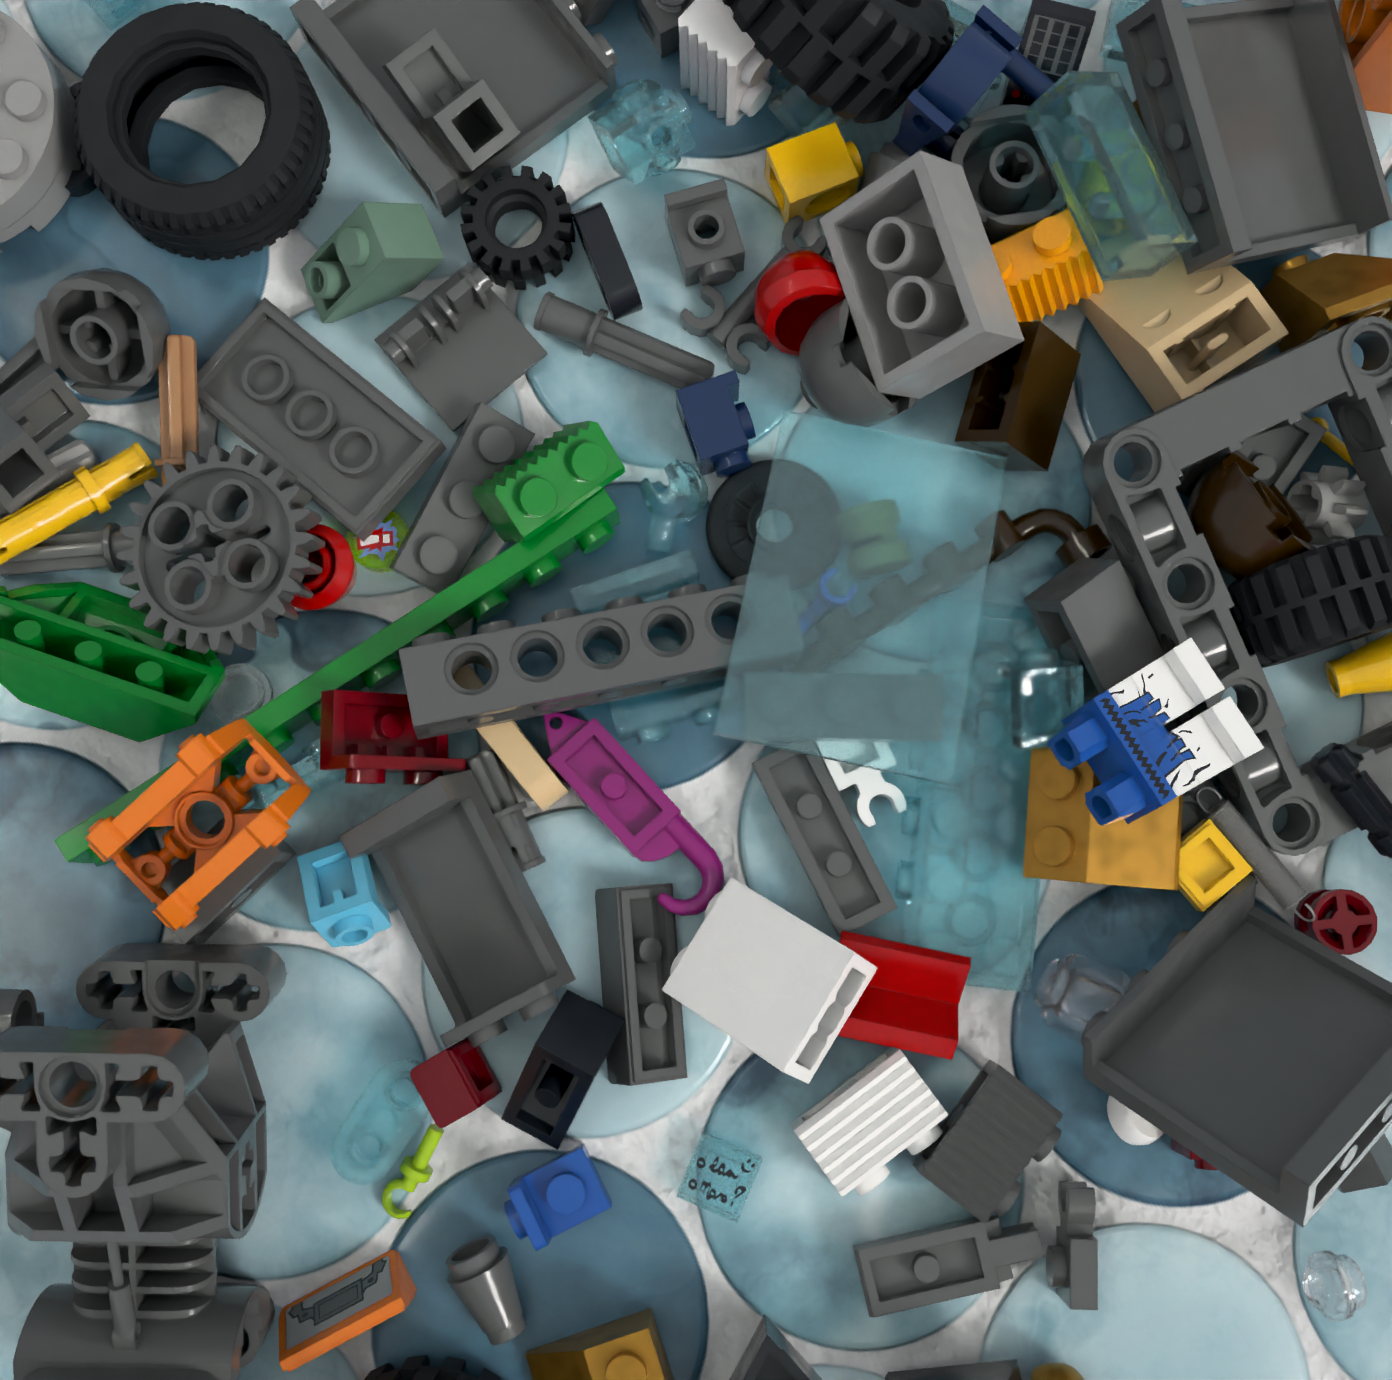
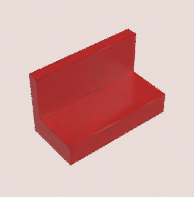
M841 931L839 943L851 949L878 969L838 1036L952 1060L958 1044V1005L971 967V957Z

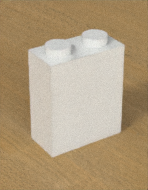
M730 877L724 889L710 900L705 911V920L689 946L682 949L675 957L670 969V977L662 991L783 1073L809 1084L878 968L851 949Z

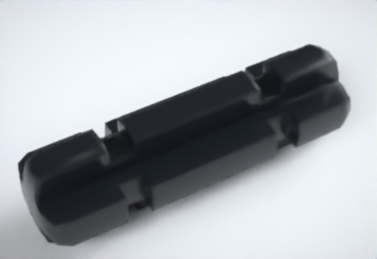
M1334 742L1324 746L1321 751L1311 758V768L1323 783L1330 782L1332 785L1330 792L1360 830L1367 829L1369 832L1367 838L1379 854L1392 859L1391 802L1366 770L1360 772L1357 769L1359 762L1347 746Z

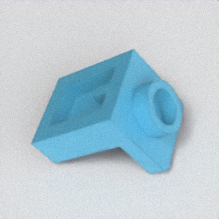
M339 841L297 857L310 924L331 947L362 944L370 940L375 933L392 926L388 911L378 900L368 854L350 859L342 842Z

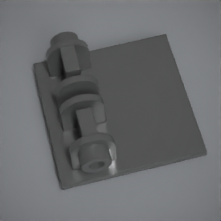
M469 263L374 339L377 345L453 432L467 421L475 404L483 402L487 405L548 355L544 348L491 289L493 284L487 275L478 266L473 269Z

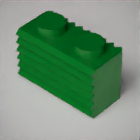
M584 421L563 425L562 431L553 432V437L545 438L543 444L534 445L533 451L524 452L523 458L514 459L513 465L504 466L503 472L494 473L493 479H485L483 486H474L473 497L505 543L507 541L509 543H526L625 473V467L597 422Z

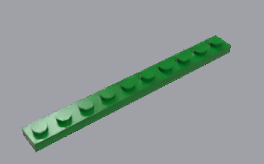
M602 488L526 543L518 542L244 719L279 754L295 742L292 736L293 733L312 721L316 726L321 725V691L334 689L360 691L366 686L370 691H374L389 684L402 673L398 649L412 647L413 639L422 635L439 632L449 633L451 639H455L456 635L453 630L475 617L477 622H482L496 615L509 604L506 596L526 583L531 588H534L549 581L561 571L562 565L560 561L577 550L581 549L584 554H587L606 544L615 535L613 527L621 523L617 507L605 489ZM246 738L222 759L220 784L229 775L240 778L241 775L237 769L246 764L254 750ZM175 763L56 838L54 841L66 861L74 863L94 862L97 867L113 861L112 859L103 862L88 846L89 842L85 839L89 834L88 829L102 817L107 819L112 815L116 818ZM166 826L149 828L151 831H156ZM131 844L125 848L126 851L131 848Z

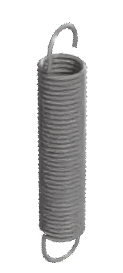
M1204 786L1199 788L1196 792V800L1203 811L1210 814L1207 819L1213 822L1253 869L1252 873H1255L1254 876H1257V879L1261 881L1265 889H1268L1267 891L1281 905L1280 907H1283V910L1292 908L1301 919L1313 922L1316 916L1313 909L1307 903L1305 906L1313 915L1311 919L1303 917L1293 907L1305 896L1306 891L1304 888H1301L1302 885H1299L1295 877L1291 875V872H1288L1289 870L1280 862V859H1277L1278 857L1273 854V851L1269 849L1265 841H1262V838L1258 836L1254 828H1251L1252 826L1247 823V820L1243 818L1239 810H1236V807L1232 805L1230 800H1224L1207 811L1199 801V793L1202 790L1214 791L1220 799L1222 797L1219 792L1211 787Z

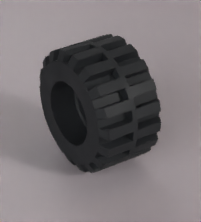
M1362 535L1321 546L1275 562L1268 567L1254 572L1250 577L1245 576L1236 579L1227 587L1235 605L1229 608L1248 654H1256L1262 668L1314 654L1392 627V551L1386 536Z

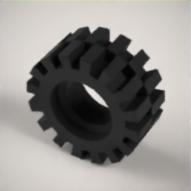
M511 165L500 167L502 179L495 181L489 172L481 177L484 186L482 191L474 185L468 191L467 195L470 205L462 204L460 213L464 224H460L462 235L473 263L476 262L477 266L487 277L491 274L496 285L505 288L507 281L510 280L513 281L515 290H526L525 280L534 279L536 287L547 284L544 276L550 271L556 278L563 271L562 259L569 262L572 257L573 249L571 242L575 243V228L570 204L567 203L565 192L561 186L557 185L554 188L552 177L542 171L539 178L536 179L532 167L522 165L521 176L513 175ZM518 209L532 211L542 222L541 233L532 244L521 248H512L498 240L495 235L496 225L504 214Z

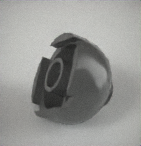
M105 267L73 273L51 287L47 297L39 302L34 313L35 338L44 361L54 370L60 368L67 377L75 381L76 383L70 387L81 395L103 401L127 398L153 380L159 373L158 366L163 360L167 336L171 334L170 322L164 305L152 289L130 274Z
M846 298L827 309L813 321L800 345L799 351L800 386L805 399L812 407L818 409L838 424L849 427L868 428L889 420L915 405L916 398L878 393Z

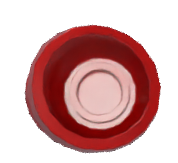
M798 250L777 259L762 275L754 295L755 321L762 334L781 352L799 356L800 345L813 321L827 309L846 298L834 262L812 250Z

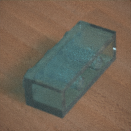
M1068 71L1024 111L1103 282L1151 277L1198 242L1118 72Z

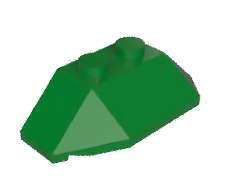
M83 582L34 584L9 591L6 590L5 586H0V684L23 703L137 742H143L196 724L226 678L223 664L220 659H217L211 648H209L206 654H201L186 649V644L181 647L163 640L164 632L161 633L146 628L143 623L147 614L130 608L128 604L131 601L130 598Z

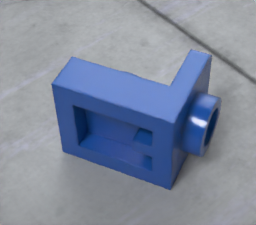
M584 1143L515 1178L507 1188L510 1200L504 1202L505 1212L513 1231L520 1240L528 1236L535 1251L549 1245L553 1237L612 1206V1200Z

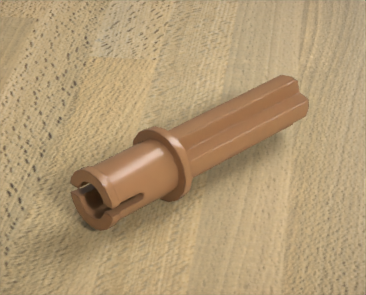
M169 334L167 336L163 360L158 366L161 459H155L154 463L155 467L161 468L162 486L167 482L163 464L168 462L184 471L186 470V452L191 450L199 455L197 345L193 337L180 334Z

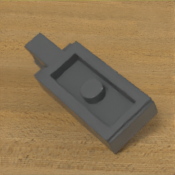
M990 1216V1219L985 1223L976 1217L853 1245L869 1317L873 1318L1000 1289V1282L1014 1278L1011 1264L1044 1257L1038 1229L1032 1222L1001 1228L998 1216Z

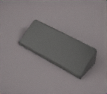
M672 883L604 888L595 891L603 1008L625 1020L607 1055L608 1079L611 1084L634 1086L687 1078L682 1004L662 991L670 977V969L675 957L678 955L675 914L667 911L657 902V895L665 892L673 897Z

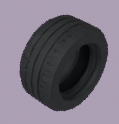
M209 2L173 4L142 14L124 25L93 56L89 64L90 66L82 76L83 80L78 88L79 95L74 105L76 108L74 111L76 145L81 153L82 163L98 189L126 222L147 241L152 242L159 248H165L168 252L175 255L180 254L181 257L191 258L194 256L198 260L209 258L211 261L220 260L222 257L225 259H235L238 255L244 257L249 255L251 251H261L267 245L270 247L276 243V239L288 235V231L295 229L299 224V220L307 216L309 213L308 209L316 203L317 198L315 196L321 193L323 189L322 183L327 178L328 172L326 169L330 164L329 154L331 153V144L329 142L330 130L321 102L299 58L292 51L287 41L283 40L282 36L277 31L272 30L267 23L259 21L256 16L245 14L244 11L227 5H215V3ZM224 85L249 91L264 102L266 119L259 143L240 167L217 180L193 184L162 179L150 171L148 145L156 121L173 101L195 89Z

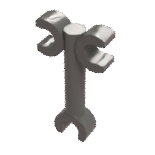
M799 215L791 218L785 224L782 232L781 250L726 312L725 300L721 292L712 286L705 285L701 289V299L713 309V313L706 318H698L686 308L680 313L681 323L688 333L697 337H708L718 348L722 350L726 348V360L729 366L736 370L737 373L746 375L750 370L751 363L738 351L739 345L744 342H753L765 352L771 345V342L762 334L757 324L748 323L754 317L755 289L762 275L777 259L788 253L798 250H812L822 256L825 254L827 241L824 235H821L815 244L807 248L800 247L795 243L794 238L799 235L803 228L804 219Z

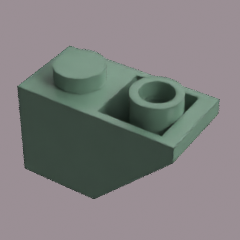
M362 202L301 268V272L305 279L307 291L313 299L322 323H333L411 292L445 258L422 204Z

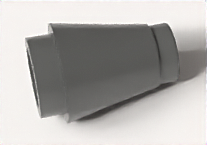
M484 1236L470 1241L458 1248L447 1258L446 1264L450 1271L447 1282L481 1330L487 1335L490 1344L499 1345L508 1342L526 1328L527 1324L522 1315L523 1310L508 1249L506 1247H499L494 1236Z

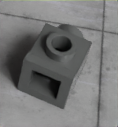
M724 178L664 195L665 219L686 287L701 283L703 287L705 285L718 286L732 280L737 272L744 271L745 250L728 199ZM717 230L716 235L708 239L698 236Z

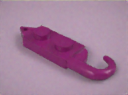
M559 712L543 715L551 756L547 759V764L626 851L641 862H655L667 858L679 849L700 872L702 885L695 896L681 900L661 892L657 895V902L667 911L681 916L698 915L705 911L710 900L722 891L725 881L723 864L716 851L595 717L588 722ZM557 719L561 721L562 725L560 728L554 729L550 726V722Z

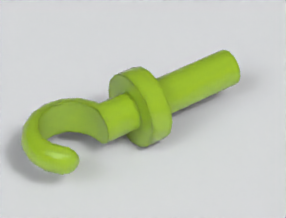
M436 1124L429 1125L414 1157H404L399 1167L404 1177L388 1182L383 1189L381 1196L382 1206L391 1217L405 1219L410 1217L412 1213L411 1209L401 1210L394 1206L391 1197L392 1191L394 1189H402L407 1192H414L418 1183L428 1182L433 1173V1169L428 1163L444 1133V1129L439 1128Z

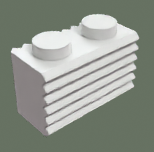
M695 0L678 18L681 89L689 88L690 96L699 97V104L707 103L708 111H716L717 118H725L726 126H732L744 114L748 117L755 115L767 101L772 90V86L768 83L770 79L768 76L773 62L770 59L766 60L754 47L755 42L747 32L741 31L733 19V11L729 6L724 5L722 0Z
M890 1047L874 1061L858 1071L853 1077L847 1079L833 1092L817 1102L812 1108L796 1118L791 1125L798 1138L839 1194L843 1197L854 1188L857 1194L861 1196L877 1187L887 1178L890 1170L885 1164L907 1148L911 1155H915L934 1143L943 1133L938 1123L949 1115L900 1049Z

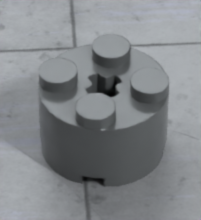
M1016 104L1001 105L980 113L970 122V125L956 141L949 160L963 167L990 245L1062 211L1077 179L1078 158L1071 137L1059 123L1057 127H1054L1051 123L1039 117L1041 111L1029 106Z

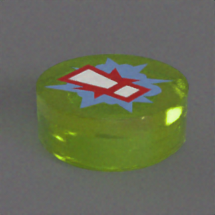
M391 511L364 542L349 529H347L346 540L352 550L354 559L361 566L373 572L392 571L389 566L409 527L396 512Z

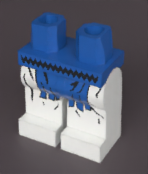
M1192 638L1187 639L1157 660L1091 699L1061 720L1064 726L1048 741L1049 748L1061 766L1071 770L1087 760L1101 784L1085 793V804L1097 823L1102 826L1122 819L1129 824L1264 748L1230 696L1169 733L1164 725L1225 689Z

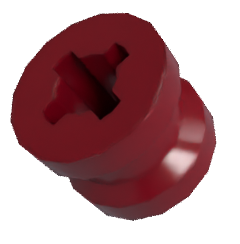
M1320 889L1308 893L1299 901L1296 910L1307 919L1313 917L1311 911L1305 906L1306 903L1313 909L1316 917L1313 922H1307L1294 912V927L1296 930L1343 955L1361 952L1372 943L1377 932V916L1373 905L1363 895L1353 890ZM1330 910L1333 911V912L1330 914L1329 918L1322 919V918H1325V917H1326V914H1327Z

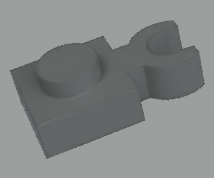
M1059 1181L1058 1206L1060 1226H1056V1245H1049L1047 1247L1046 1274L1048 1284L1051 1288H1056V1294L1070 1309L1098 1310V1240L1093 1236L1096 1210L1095 1189L1087 1187V1183L1082 1181Z

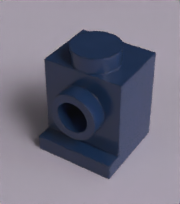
M736 370L675 390L677 411L701 476L715 472L719 478L728 477L752 465L748 453V440L755 438L756 434L745 402L734 405V402L739 399L740 382Z

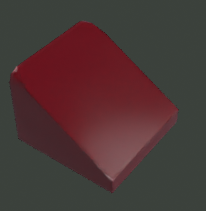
M467 1037L410 1071V1078L439 1128H444L473 1112L502 1092V1087L480 1046L472 1048Z

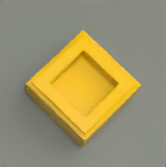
M1203 819L1181 837L1178 889L1197 911L1204 912L1253 871L1250 865L1210 819Z

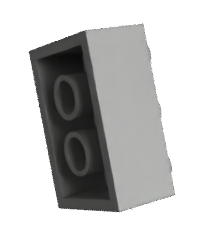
M920 150L819 218L878 393L921 399L1024 341L961 165Z

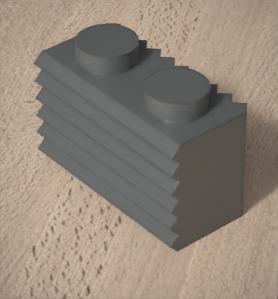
M989 1059L940 1126L943 1130L941 1136L924 1149L912 1165L927 1180L981 1222L985 1223L990 1219L992 1212L1002 1216L1014 1204L1022 1189V1183L1017 1178L1021 1176L1023 1169L1029 1165L1031 1158L1040 1162L1055 1147L1061 1135V1130L1055 1125L1061 1121L1063 1113L999 1064Z

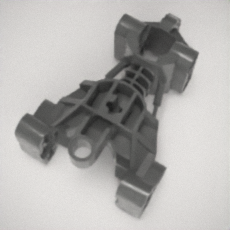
M125 943L116 945L87 966L77 979L76 995L82 1008L93 1017L106 1020L97 1029H68L67 1026H45L44 1012H37L36 1001L31 991L28 989H0V1127L12 1132L5 1152L8 1225L15 1234L23 1235L29 1241L73 1242L71 1260L74 1264L72 1284L55 1283L48 1286L33 1304L16 1347L13 1359L14 1380H237L240 1375V1368L250 1363L258 1353L274 1322L276 1312L274 1302L265 1287L248 1283L216 1282V1239H240L247 1234L256 1217L266 1180V1101L240 1022L252 1020L260 1015L285 985L287 975L285 963L279 954L269 947L260 945H183L165 943ZM172 970L181 971L190 977L194 984V993L185 992L177 987L173 981ZM241 973L246 974V979L237 978L241 975ZM123 984H131L126 989H123ZM252 986L259 987L257 992L252 991Z

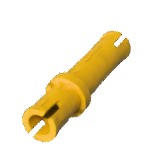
M134 442L130 447L89 470L84 465L72 472L75 478L19 508L11 515L9 514L0 519V565L95 511H98L100 515L112 509L109 503L142 485L146 480H154L159 477L156 469L153 466L151 467L152 462L139 443Z

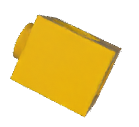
M836 122L766 148L764 176L784 223L786 224L797 215L803 218V222L830 212L855 195L859 177L863 176V165L854 142L851 140L844 142Z

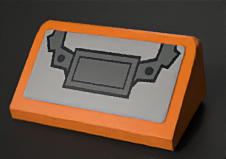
M397 1250L387 1251L286 1305L280 1311L279 1364L283 1372L286 1370L290 1372L407 1308L415 1297L417 1289Z

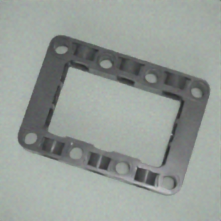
M1376 316L1358 319L1331 329L1109 433L1092 443L1083 458L1082 471L1085 483L1122 566L1131 574L1135 581L1136 596L1157 635L1164 654L1187 639L1192 638L1225 688L1189 710L1191 719L1219 703L1225 690L1232 687L1236 692L1238 709L1264 746L1262 750L1218 773L1215 777L1225 799L1232 802V805L1236 807V810H1239V813L1252 826L1251 828H1254V831L1258 833L1262 841H1265L1269 849L1284 855L1298 856L1308 853L1312 849L1358 826L1330 792V787L1332 786L1330 782L1323 783L1311 768V760L1297 766L1282 732V728L1286 727L1287 724L1256 654H1248L1229 610V608L1235 605L1203 533H1195L1176 486L1181 485L1179 477L1183 476V470L1208 459L1243 448L1241 443L1268 431L1292 425L1302 420L1300 415L1327 404L1360 481H1365L1366 483L1364 491L1381 531L1387 537L1392 551V322L1386 318ZM1353 341L1363 351L1364 361L1361 368L1352 359L1351 347ZM1119 448L1128 451L1134 461V473L1129 481L1119 477L1115 471L1114 457ZM1175 568L1181 570L1186 580L1185 592L1179 600L1173 599L1167 586L1168 577ZM1391 721L1344 745L1347 746L1358 760L1359 767L1357 769L1360 772L1366 770L1392 804ZM1285 805L1288 813L1287 823L1281 831L1275 833L1272 824L1273 817L1276 811Z

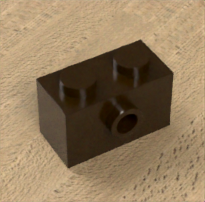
M1041 321L1018 322L1024 341L975 368L954 442L996 470L1048 471L1081 354Z

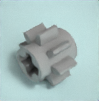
M1322 465L1319 473L1302 472L1300 474V481L1288 493L1287 501L1298 513L1313 537L1309 544L1328 545L1333 543L1335 539L1355 537L1354 530L1363 524L1368 515L1369 500L1364 491L1366 483L1365 481L1348 480L1349 472L1347 467Z

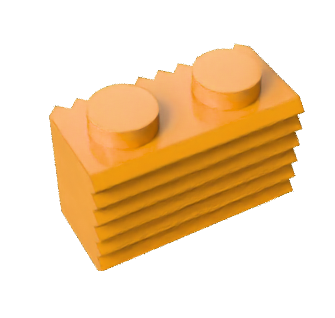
M1074 206L1046 217L1034 225L991 244L1018 322H1033V320L1042 322L1045 315L1054 316L1057 309L1065 311L1068 304L1077 305L1080 298L1089 300L1091 293L1101 294L1104 288L1094 244Z

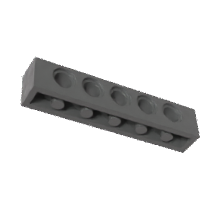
M756 572L739 576L730 582V587L706 591L705 585L692 584L670 591L667 599L644 603L641 596H628L612 600L605 605V610L580 615V611L577 608H564L544 614L541 617L542 622L516 627L515 621L501 620L484 624L477 628L476 635L451 639V635L445 632L419 636L412 640V647L398 649L417 740L744 676L745 673H760L794 666L804 653L805 647L788 577L768 579L767 573ZM722 615L731 616L741 624L744 635L737 639L723 638L715 632L711 620ZM659 627L672 629L679 635L682 646L670 652L658 650L650 643L647 634ZM604 639L616 646L619 657L611 663L598 664L591 661L583 649L593 640ZM541 651L551 656L556 666L549 674L534 677L526 674L520 668L519 662L526 654ZM471 663L480 664L491 673L489 681L481 688L474 690L462 688L454 681L457 671L464 665Z

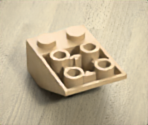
M1160 207L1141 218L1138 225L1131 232L1117 234L1113 239L1107 240L1095 248L1104 288L1101 294L1091 293L1089 300L1080 298L1078 306L1154 412L1246 370L1263 359L1289 334L1252 281L1232 265L1187 275L1171 216Z

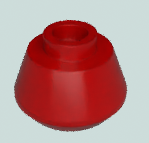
M317 524L309 529L308 533L324 540L325 547L309 552L308 560L322 567V573L304 575L302 583L314 593L312 599L294 596L290 602L294 607L303 610H320L340 601L352 590L357 576L356 562L347 540L335 529Z

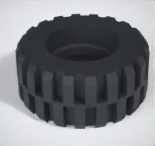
M722 0L724 5L729 6L733 11V19L741 31L747 32L755 42L754 47L766 60L770 59L781 71L779 74L790 84L799 86L806 92L807 97L819 106L826 105L831 108L834 115L843 119L852 118L855 123L860 124L883 121L889 118L906 101L912 91L916 90L929 77L951 49L954 38V25L948 19L950 12L942 0Z

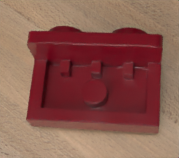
M335 689L321 691L320 770L345 771V783L385 784L386 772L403 773V785L424 786L435 778L443 776V773L466 771V759L448 758V734L417 740L407 694Z

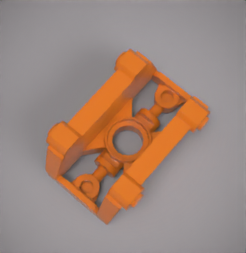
M244 718L235 720L207 736L200 733L195 737L192 734L178 746L180 751L175 756L179 760L116 818L112 815L107 819L102 817L88 829L89 834L85 837L89 842L88 846L103 862L113 859L116 862L115 865L152 903L155 902L157 904V907L152 912L168 929L171 927L176 931L179 927L182 929L187 927L198 917L196 912L201 907L197 903L259 847L262 846L264 849H267L271 845L274 848L288 835L286 831L291 827L287 821L311 792V788L291 765ZM246 738L254 748L246 761V773L240 779L229 775L220 784L222 759ZM281 777L291 786L266 809H243L253 799L250 789L255 784H268ZM197 801H210L220 807L225 819L224 827L220 833H203L195 826L191 814L193 806ZM173 826L163 836L165 847L161 851L151 850L133 858L125 850L148 827ZM196 851L194 874L169 896L162 888V885L171 872V861L175 857L185 860Z

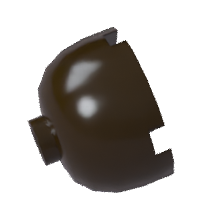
M1237 450L1225 455L1208 469L1197 481L1188 502V517L1195 533H1203L1217 567H1221L1235 579L1245 576L1250 577L1254 572L1268 567L1275 562L1316 548L1309 544L1313 540L1310 531L1284 495L1274 484L1268 487L1260 480L1254 482L1250 476L1258 471L1259 468Z

